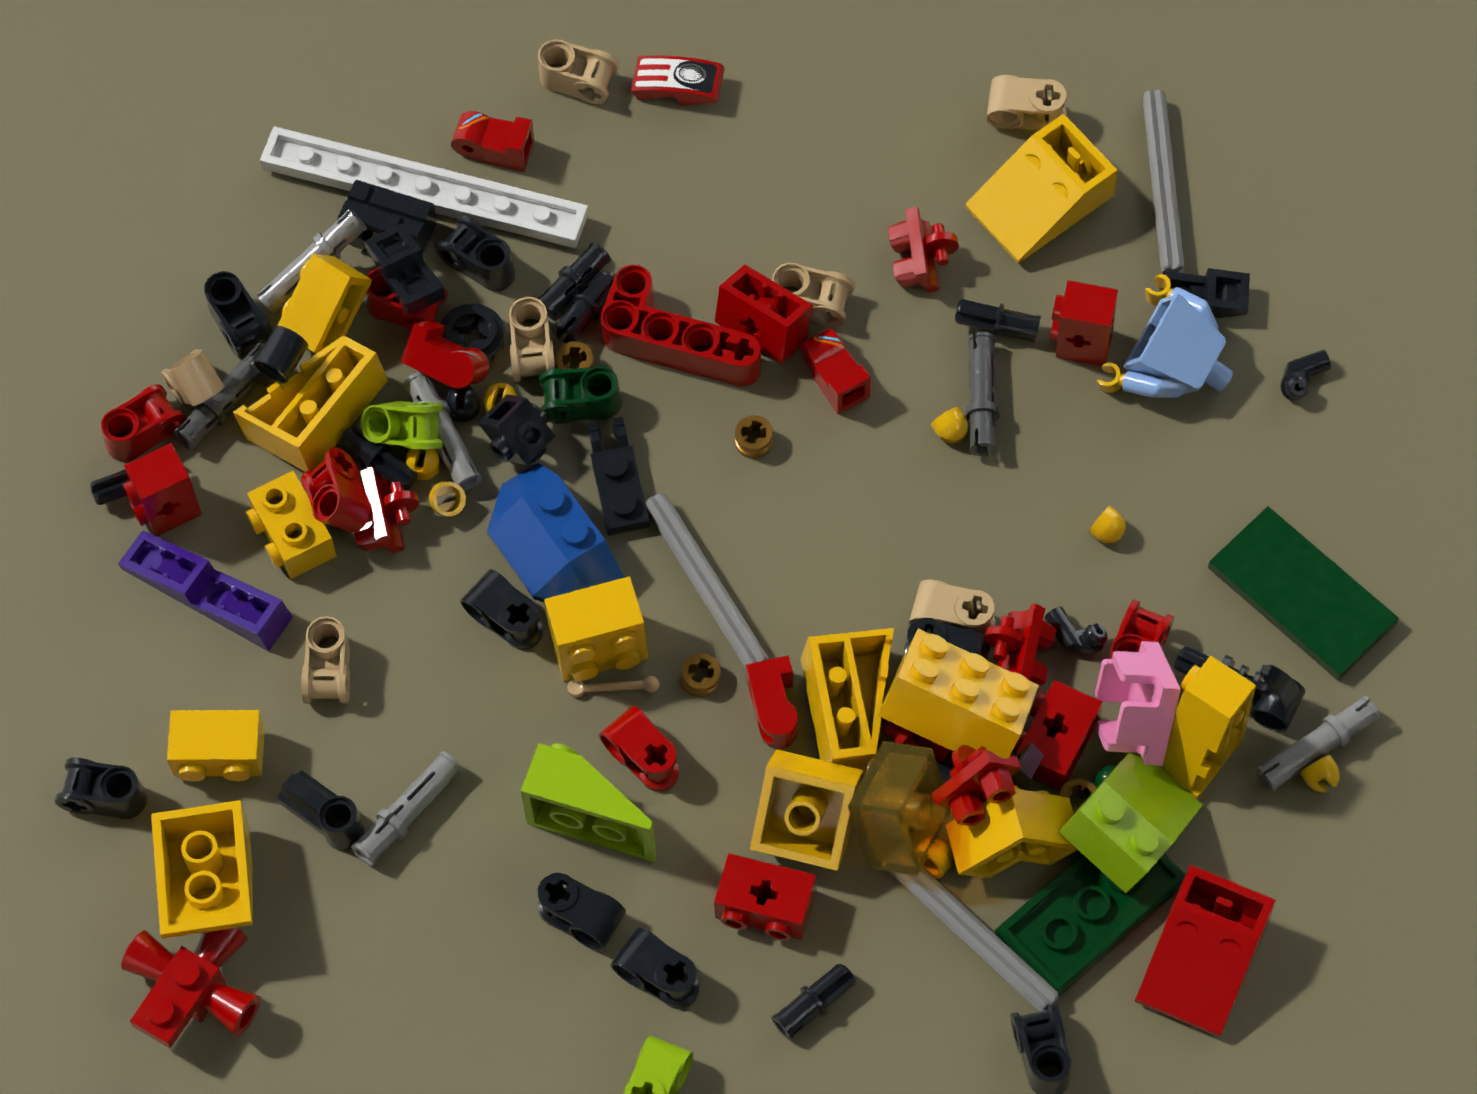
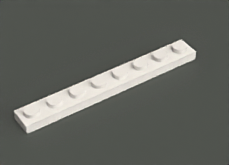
M273 126L260 158L261 168L264 170L350 191L355 180H360L434 203L437 214L457 219L463 215L469 216L481 225L575 249L589 215L588 205Z

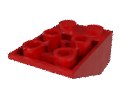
M1190 865L1172 905L1135 1002L1221 1037L1270 922L1276 900Z

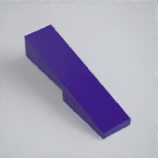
M143 530L118 563L123 571L268 652L293 618L281 599L217 571L209 560Z

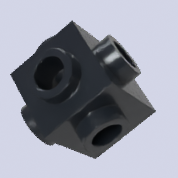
M509 394L500 400L478 422L479 426L491 440L489 443L490 449L503 462L510 461L523 465L533 463L544 455L547 450L546 445L556 437L547 425L549 422L548 416L539 406L530 403L527 398Z

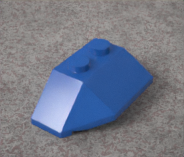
M536 463L501 485L487 534L534 600L545 602L544 599L624 578L606 540L559 475L542 464Z

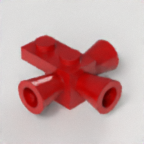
M238 927L204 932L194 953L181 946L174 956L147 930L138 933L125 951L121 968L124 971L157 982L130 1019L132 1027L171 1049L191 1018L202 1023L210 1012L235 1036L241 1035L253 1021L259 1009L261 998L258 995L227 986L220 967L248 940L246 934Z

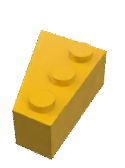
M344 335L301 364V371L291 377L287 383L280 385L278 382H275L266 389L268 394L250 407L246 408L245 405H242L233 411L246 440L305 472L309 469L314 470L322 463L326 452L330 448L335 447L343 432L350 428L388 382L377 353Z
M894 628L811 636L807 638L800 659L820 760L863 770L862 776L868 775L877 752L881 717L878 714L883 705Z
M1211 655L1201 668L1194 665L1181 684L1184 692L1177 704L1178 707L1174 715L1163 765L1161 766L1197 800L1244 739L1256 688L1254 683Z

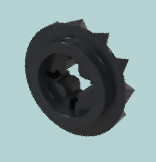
M464 304L449 311L440 322V324L446 326L443 338L464 349L471 347L480 349L491 361H493L498 350L504 346L505 327L503 321L493 309L485 305ZM478 324V333L481 340L474 339L471 344L465 347V337L462 334H470L473 329H476Z

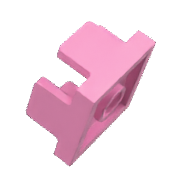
M1141 641L1139 652L1114 651L1112 659H1104L1102 661L1095 690V696L1098 700L1103 702H1122L1117 721H1097L1096 731L1104 749L1111 752L1139 753L1145 765L1156 766L1163 765L1181 690L1159 642Z

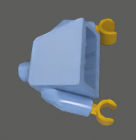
M1159 274L1155 276L1154 284L1164 290L1155 292L1151 288H1145L1147 301L1157 307L1123 366L1129 371L1123 374L1116 364L1112 362L1103 364L1102 370L1107 373H1113L1116 377L1111 382L1097 380L1099 388L1105 393H1113L1122 386L1125 392L1150 398H1179L1183 394L1198 391L1204 383L1217 392L1222 391L1230 382L1233 371L1217 360L1226 344V339L1218 331L1219 326L1208 302L1179 287L1172 289L1171 282L1166 275Z

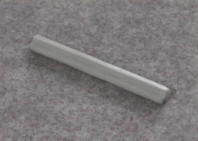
M1149 90L1143 95V108L1161 272L1164 270L1183 273L1184 256L1166 94L1162 90Z
M658 493L650 497L646 501L647 512L745 669L746 664L768 660L764 649L667 495Z
M897 847L884 860L885 869L1038 1011L1047 1010L1049 1004L1057 1002L1058 992L903 848Z

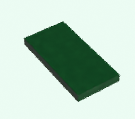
M1269 506L1219 551L1208 564V569L1336 680L1343 677L1397 624L1399 619L1397 615Z
M1164 853L1149 872L1125 893L1088 858L1081 854L996 928L995 935L1058 992L1059 998L1179 891L1186 874Z

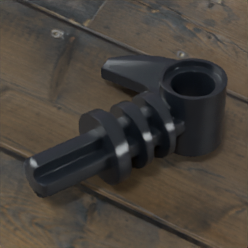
M1185 646L1180 650L1175 660L1174 668L1187 675L1194 665L1201 668L1209 656ZM1226 655L1222 663L1256 685L1252 706L1254 707L1251 711L1253 720L1271 731L1286 732L1305 695L1304 687L1274 665H1263L1260 672L1256 671L1254 677L1248 675L1249 667L1242 664L1240 670L1233 668L1235 665L1234 658Z

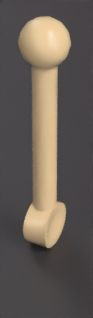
M648 676L642 681L584 684L582 681H575L573 679L568 683L567 689L569 695L573 698H580L585 692L644 689L648 693H654L659 688V680L654 676Z

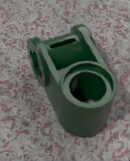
M607 367L555 368L544 371L539 376V385L544 389V405L541 409L548 416L549 423L563 424L579 420H604L612 418L621 409L622 397L617 375ZM598 390H609V392L603 396L593 395Z

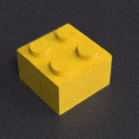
M630 576L544 599L550 636L563 681L571 679L585 681L595 677L598 672L612 668L620 670L629 669L638 665L641 660L648 659L644 621Z
M776 749L766 766L750 850L838 871L848 846L863 770Z

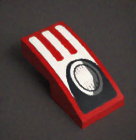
M663 55L638 56L631 92L637 100L675 97L681 106L718 103L725 67L722 63L698 58Z

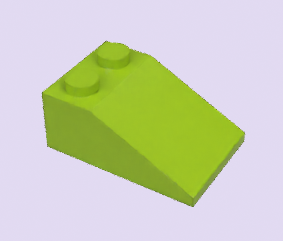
M538 743L520 791L527 824L654 862L657 854L653 822L586 759L578 755L574 749L558 743L552 744V746Z
M1129 752L1058 832L1121 890L1127 893L1149 872L1174 843L1203 804L1161 766L1145 765L1139 753Z

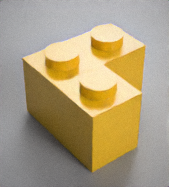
M1014 785L1016 794L1006 802L995 804L985 801L982 803L986 818L972 827L957 824L956 820L946 824L958 874L989 879L1019 861L1052 865L1077 851L1078 849L1058 832L1074 814L1070 799L1068 797L1051 795L1048 791L1033 792L1021 790L1018 786Z

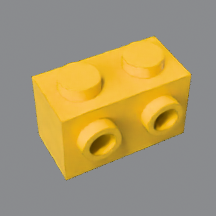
M312 253L310 259L303 265L300 271V280L291 298L283 306L282 317L278 326L286 327L299 334L307 341L308 349L318 353L341 336H346L372 279L335 256Z
M293 470L247 493L251 509L245 512L256 535L264 532L270 542L264 547L273 566L276 569L283 566L290 580L337 557L332 537L324 523L316 520L313 516L308 495Z
M170 710L167 761L173 776L186 781H201L205 779V776H223L231 781H245L250 776H262L265 725L260 710Z

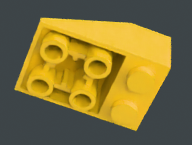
M1063 113L1033 134L965 203V208L1019 264L1115 196L1118 170Z

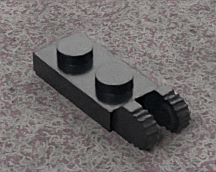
M623 417L613 418L614 423L612 425L614 437L617 439L619 448L606 451L602 450V436L597 422L587 424L592 449L590 454L607 536L650 527L632 445L629 446Z

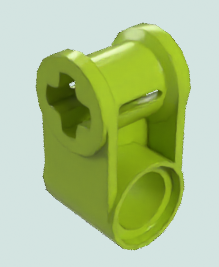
M395 401L371 405L361 415V431L373 443L400 445L409 449H439L443 447V440L438 438V413L443 411V404L437 402Z
M652 1035L648 1036L641 1048L636 1066L625 1087L624 1094H677L689 1074L694 1057L693 1051Z

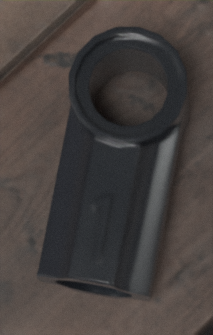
M276 326L266 343L256 352L249 363L253 372L252 380L264 387L275 382L279 384L287 383L308 349L307 341L286 327Z
M303 770L296 774H291L282 785V790L277 797L279 804L325 836L326 841L331 847L337 850L352 849L351 845L364 835L365 829L356 805L351 799L336 795ZM339 819H350L348 824L343 827H332Z

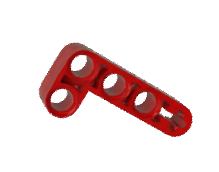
M640 265L624 266L618 271L601 314L603 340L609 350L736 386L751 385L758 380L762 369L761 347L759 341L754 336L653 308L654 293L650 272ZM630 289L642 290L640 293L637 294L627 293V291ZM619 324H626L629 326L628 328L623 330H616L613 328L614 326ZM658 335L669 336L668 339L663 341L653 339ZM701 345L710 347V349L703 352L693 350Z

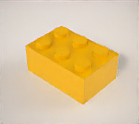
M918 628L898 667L878 716L953 752L961 745H968L975 750L983 746L998 757L1007 759L1022 733L1039 685L1027 680V678L1019 673L1010 672L987 661L979 654L967 652L948 643L938 635L929 634Z

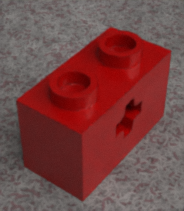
M744 264L719 286L714 322L722 327L754 336L759 341L761 351L783 363L799 348V343L807 340L813 305Z
M1067 280L1064 296L1056 295L1052 312L1053 323L1050 340L1057 342L1056 358L1097 366L1107 363L1114 331L1118 289Z
M172 443L124 465L129 481L122 485L131 502L129 503L140 526L148 523L154 536L158 537L202 515L190 477Z
M1056 680L1051 684L1047 694L1042 691L1039 692L1030 711V716H1033L1034 719L1028 730L1023 728L1012 750V753L1017 754L1032 743L1044 754L1032 779L1058 791L1061 790L1064 784L1071 778L1097 726V721L1100 720L1103 701ZM1055 730L1060 732L1055 735L1054 739L1049 737Z
M728 853L714 899L715 918L721 919L724 925L733 929L745 930L748 926L764 930L766 935L777 940L789 941L791 937L802 940L816 894V875ZM763 896L771 897V899H767L765 905L757 904V902L762 901Z

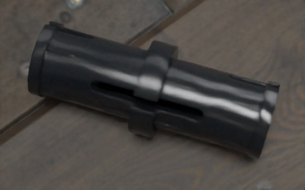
M591 242L589 247L570 266H564L558 272L559 278L537 298L545 305L550 319H556L558 314L572 301V298L576 294H582L588 287L587 284L611 262L610 255L599 244Z

